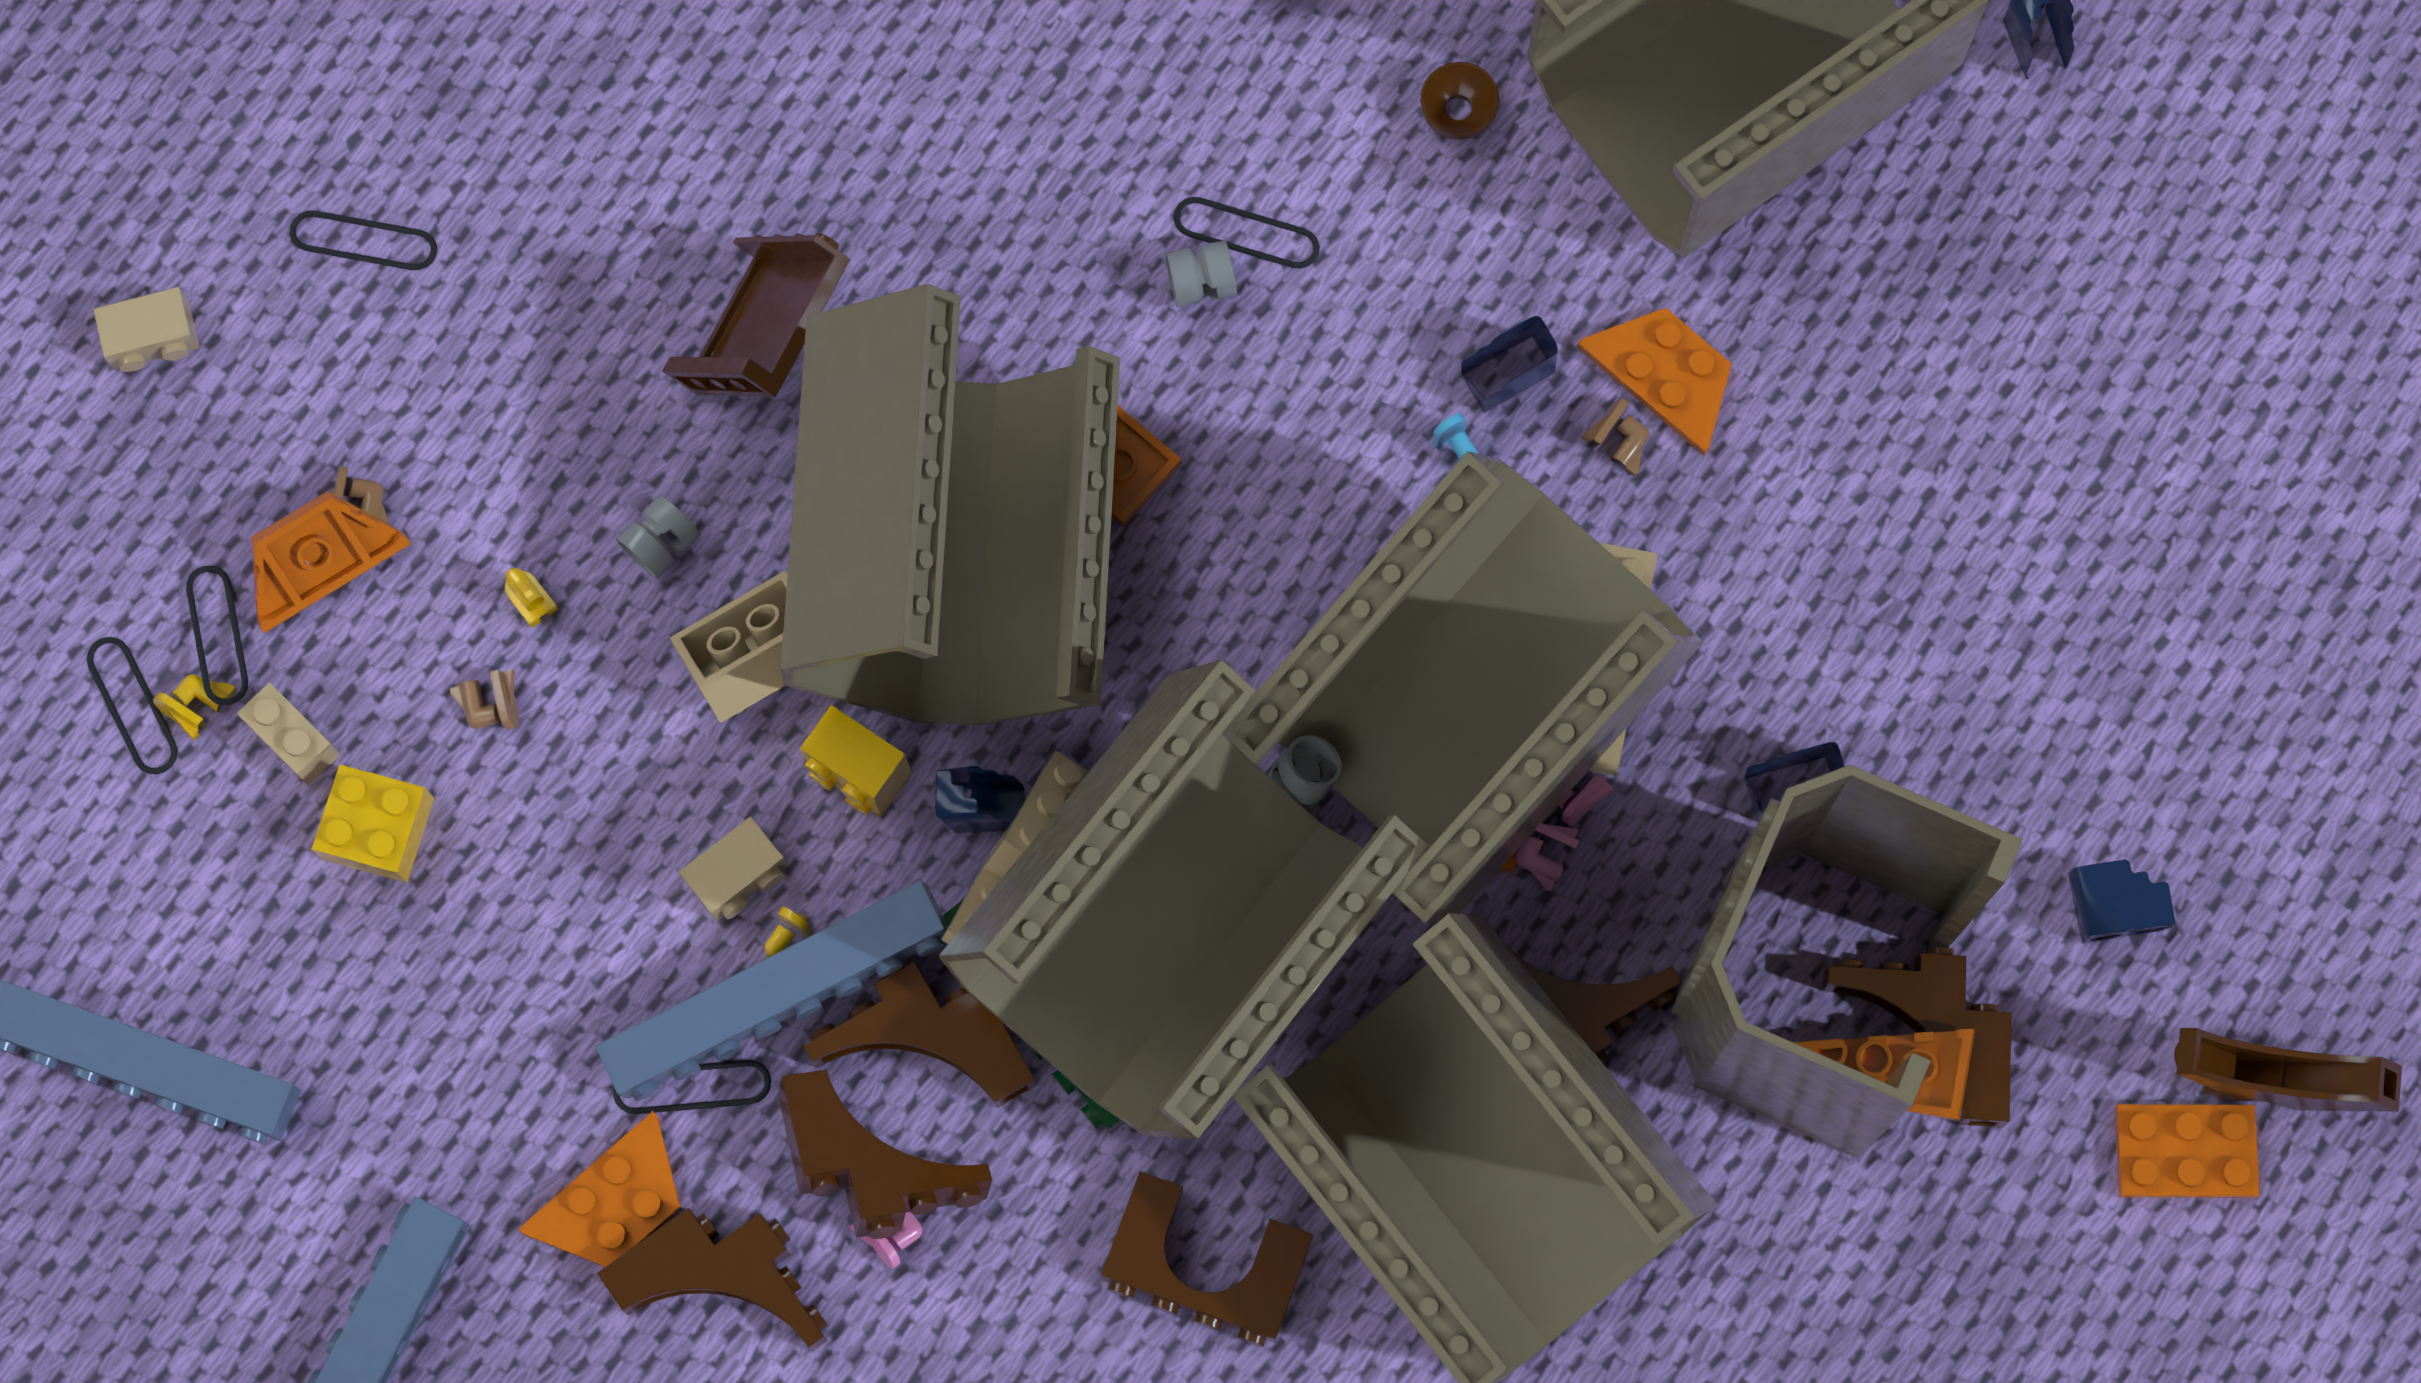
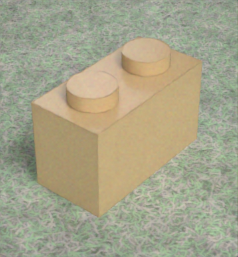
M179 287L93 309L104 358L114 370L120 369L123 372L137 371L144 368L148 361L159 358L167 361L179 360L189 354L188 351L199 348L189 300Z
M270 682L237 712V715L308 786L340 756V753Z
M750 816L681 869L679 873L712 917L718 921L723 916L726 919H731L739 914L748 905L746 898L759 888L764 892L775 886L784 877L782 870L787 867L783 856Z

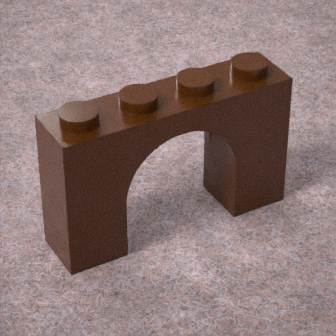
M1139 1171L1101 1274L1102 1280L1110 1282L1107 1290L1129 1299H1133L1136 1292L1153 1298L1152 1307L1169 1314L1177 1315L1179 1308L1196 1314L1195 1323L1216 1331H1220L1222 1324L1238 1329L1240 1331L1237 1338L1256 1346L1264 1347L1266 1340L1275 1343L1313 1240V1234L1269 1219L1252 1268L1238 1284L1219 1292L1194 1290L1177 1279L1169 1268L1165 1257L1166 1239L1184 1192L1183 1186Z

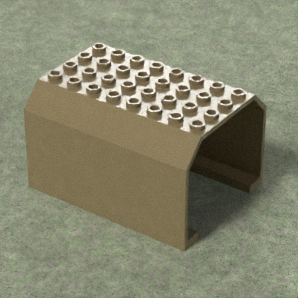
M1537 0L1527 59L1550 108L1654 240L1685 258L1962 66L1989 0H1912L1900 9L1893 0Z
M930 284L920 285L807 316L781 658L783 684L918 723L982 726L1101 705L1120 357L1092 346H1086L1076 349V363L1072 366L998 384L955 381L961 296Z
M1467 451L1244 705L1222 734L1254 764H1259L1277 743L1288 748L1294 740L1301 736L1312 735L1330 743L1338 752L1342 763L1341 774L1333 784V787L1378 829L1388 816L1395 815L1429 845L1416 864L1392 892L1426 924L1442 919L1448 913L1460 914L1703 642L1671 607L1540 489L1501 459Z
M1222 659L1169 674L939 955L959 984L1096 1104L1145 1136L1199 1139L1429 847L1427 843L1395 815L1386 818L1364 847L1358 845L1321 824L1222 735L1223 731L1256 690Z
M1852 765L1789 787L1784 792L1780 801L1771 798L1745 848H1743L1740 857H1738L1735 866H1733L1723 889L1724 894L1705 932L1707 934L1688 970L1689 976L1680 989L1670 1012L1678 1016L1673 1029L1697 1088L1855 1158H1859L1913 1105L1931 1060L1912 1053L1885 1082H1882L1745 1021L1722 963L1763 868L1801 854L1823 862L1940 913L1927 946L1930 948H1948L2003 886L2023 839Z
M1448 913L1412 944L1428 963L1424 968L1320 1055L1283 1079L1272 1065H1267L1239 1088L1232 1097L1457 1382L1498 1383L1541 1351L1716 1207L1717 1204L1482 914Z

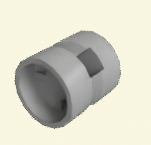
M1226 240L1201 245L1198 253H1194L1190 248L1165 253L1176 307L1201 303L1204 295H1208L1212 300L1237 295L1236 281Z
M661 495L642 512L644 520L641 523L632 522L616 538L622 549L655 579H658L674 563L673 553L675 551L684 553L700 536V532L676 506Z
M1312 735L1301 736L1289 745L1267 776L1304 809L1311 812L1321 801L1324 794L1337 781L1341 774L1342 763L1338 752L1324 739Z

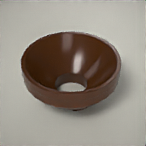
M1452 62L1438 67L1428 76L1421 90L1420 104L1427 124L1435 132L1449 139L1465 140L1480 135L1491 125L1499 108V92L1494 79L1481 67L1469 62ZM1455 98H1462L1470 104L1472 111L1465 119H1453L1446 112L1445 107L1448 102Z

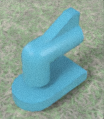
M1461 413L1455 414L1440 423L1434 430L1432 441L1436 449L1449 443L1457 455V462L1467 451L1478 454L1475 446L1465 433L1467 421Z

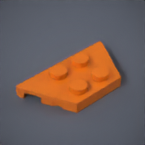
M1663 308L1584 337L1578 342L1577 348L1699 453L1704 456L1708 452L1732 363L1667 308Z
M326 491L251 537L257 622L263 633H266L411 544L407 536L399 529L329 491Z
M654 1111L648 1114L518 1228L521 1233L606 1267L663 1226L682 1207L677 1187L675 1186L659 1117Z

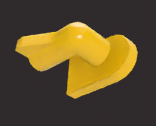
M514 567L506 572L505 592L531 628L541 622L540 617L545 613L550 616L559 609L531 573Z
M189 674L171 693L173 698L159 692L153 698V703L162 713L177 722L194 741L197 736L200 738L198 726L205 731L206 729L203 718L188 709L187 705L195 697L216 712H220V710L217 709L219 704L212 702L207 697L202 678L196 674ZM210 681L213 694L219 698H231L236 691V688L231 684Z
M784 906L777 913L781 922L804 937L808 938L814 933L812 927L807 922L809 917L803 913L796 914ZM779 924L765 944L766 959L785 950L796 935Z

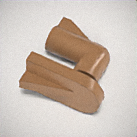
M1620 397L1605 417L1580 437L1587 441V443L1594 439L1597 441L1594 448L1599 446L1629 402ZM1628 414L1615 428L1626 438L1612 456L1611 461L1619 460L1626 466L1624 470L1635 476L1640 470L1642 448L1649 438V431L1643 424Z
M339 465L337 481L332 493L343 499L348 467ZM354 478L349 497L362 499V510L389 524L382 504L383 486L376 481Z
M514 670L490 672L496 703L484 706L478 680L466 681L450 688L452 697L465 711L470 727L480 729L502 722L507 730L518 728L519 715L514 696Z

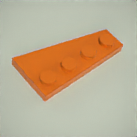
M1974 1029L1921 1032L1895 1036H1869L1868 1038L1793 1042L1882 1082H1885L1912 1053L1931 1060L1913 1105L1906 1112L1960 1121L1975 1033Z

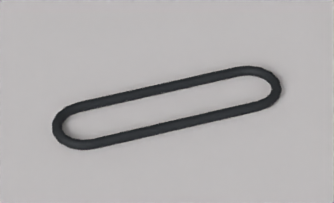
M1201 197L1184 199L1174 211L1176 228L1182 234L1207 243L1223 241L1190 231L1181 224V211L1192 203L1206 205L1303 234L1313 244V253L1307 260L1302 262H1293L1226 241L1228 249L1299 269L1311 265L1319 255L1320 245L1317 237L1311 231L1302 227Z
M321 211L302 212L293 219L290 225L289 235L292 243L299 249L407 270L426 268L434 261L437 255L435 239L428 232L420 229ZM318 217L421 236L429 242L431 252L424 262L410 264L306 245L297 238L296 228L303 219Z
M203 566L193 571L186 582V593L203 687L207 697L212 702L219 705H231L240 701L245 696L249 681L231 583L227 573L221 568ZM205 572L218 574L224 582L242 680L240 691L235 696L226 699L214 695L210 687L193 593L195 579Z
M105 637L97 640L92 644L87 654L88 668L136 765L140 770L148 774L157 775L166 772L177 759V745L160 710L153 703V696L129 647L124 641L116 637ZM104 644H116L124 652L170 745V758L161 767L150 768L141 760L94 665V654Z
M753 1060L699 1064L700 1070L755 1067L763 1074L764 1087L757 1096L751 1098L640 1108L625 1105L620 1096L617 1095L615 1088L613 1096L618 1107L629 1114L751 1105L760 1102L766 1097L770 1090L771 1077L763 1064Z

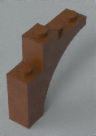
M1931 947L1927 948L1926 953H1921L1915 959L1914 971L1908 970V964L1897 962L1882 963L1881 969L1863 968V962L1857 960L1835 961V966H1829L1823 973V991L1841 993L1873 1003L1892 1013L1907 1024L1915 1033L1974 1029L1975 1033L1960 1121H1957V1125L2003 1128L2010 1122L2011 1012H1999V1006L1994 1004L1971 1005V1010H1966L1967 956L1954 955V949Z
M1512 951L1602 1063L1609 1059L1605 1052L1610 1050L1614 1043L1606 1030L1611 1028L1614 1034H1617L1636 1023L1638 1019L1635 1013L1649 1005L1653 1011L1668 1005L1677 998L1673 991L1677 990L1682 983L1673 966L1655 975L1625 983L1589 984L1551 975L1531 965Z
M914 962L907 966L903 963L902 968L892 974L880 977L881 981L874 984L882 1001L874 1004L870 1000L860 1004L849 1012L851 1019L837 1027L833 1023L820 1027L810 1034L811 1042L804 1045L816 1068L834 1059L868 1050L891 1049L921 1053L939 1059L970 1077L987 1093L997 1108L1037 1086L1035 1078L1001 1020L963 987L950 994L946 998L948 1004L940 1008Z
M2180 1028L2179 1043L2176 1045L2174 1052L2177 1066L2176 1074L2204 1085V1093L2221 1100L2277 1102L2299 1111L2399 1112L2402 1066L2386 1058L2281 1049L2222 1037L2199 1028Z
M827 1069L782 1076L778 1098L799 1194L813 1193L816 1196H826L837 1192L840 1188H845L856 1238L869 1236L872 1239H882L893 1235L896 1231H901L906 1212H911L914 1215H923L936 1210L937 1207L948 1205L967 1208L987 1199L992 1182L988 1164L950 1165L931 1162L901 1152L884 1143L866 1130L846 1109L833 1088Z
M687 1208L597 1273L621 1310L627 1315L650 1303L669 1297L686 1294L725 1295L758 1305L787 1323L812 1351L828 1341L822 1333V1330L828 1324L813 1303L806 1308L803 1306L795 1294L802 1287L789 1268L785 1266L778 1270L776 1267L777 1264L790 1256V1253L784 1246L791 1240L776 1218L767 1222L761 1213L715 1245L713 1240L719 1236V1233L704 1213L696 1217Z

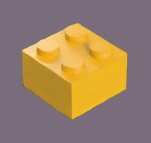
M833 705L828 708L800 747L806 762L804 767L810 771L808 776L828 791H831L834 786L839 788L847 796L845 801L855 810L866 816L870 811H873L881 817L912 774L906 755Z
M339 764L311 850L322 860L407 883L435 798L425 787Z

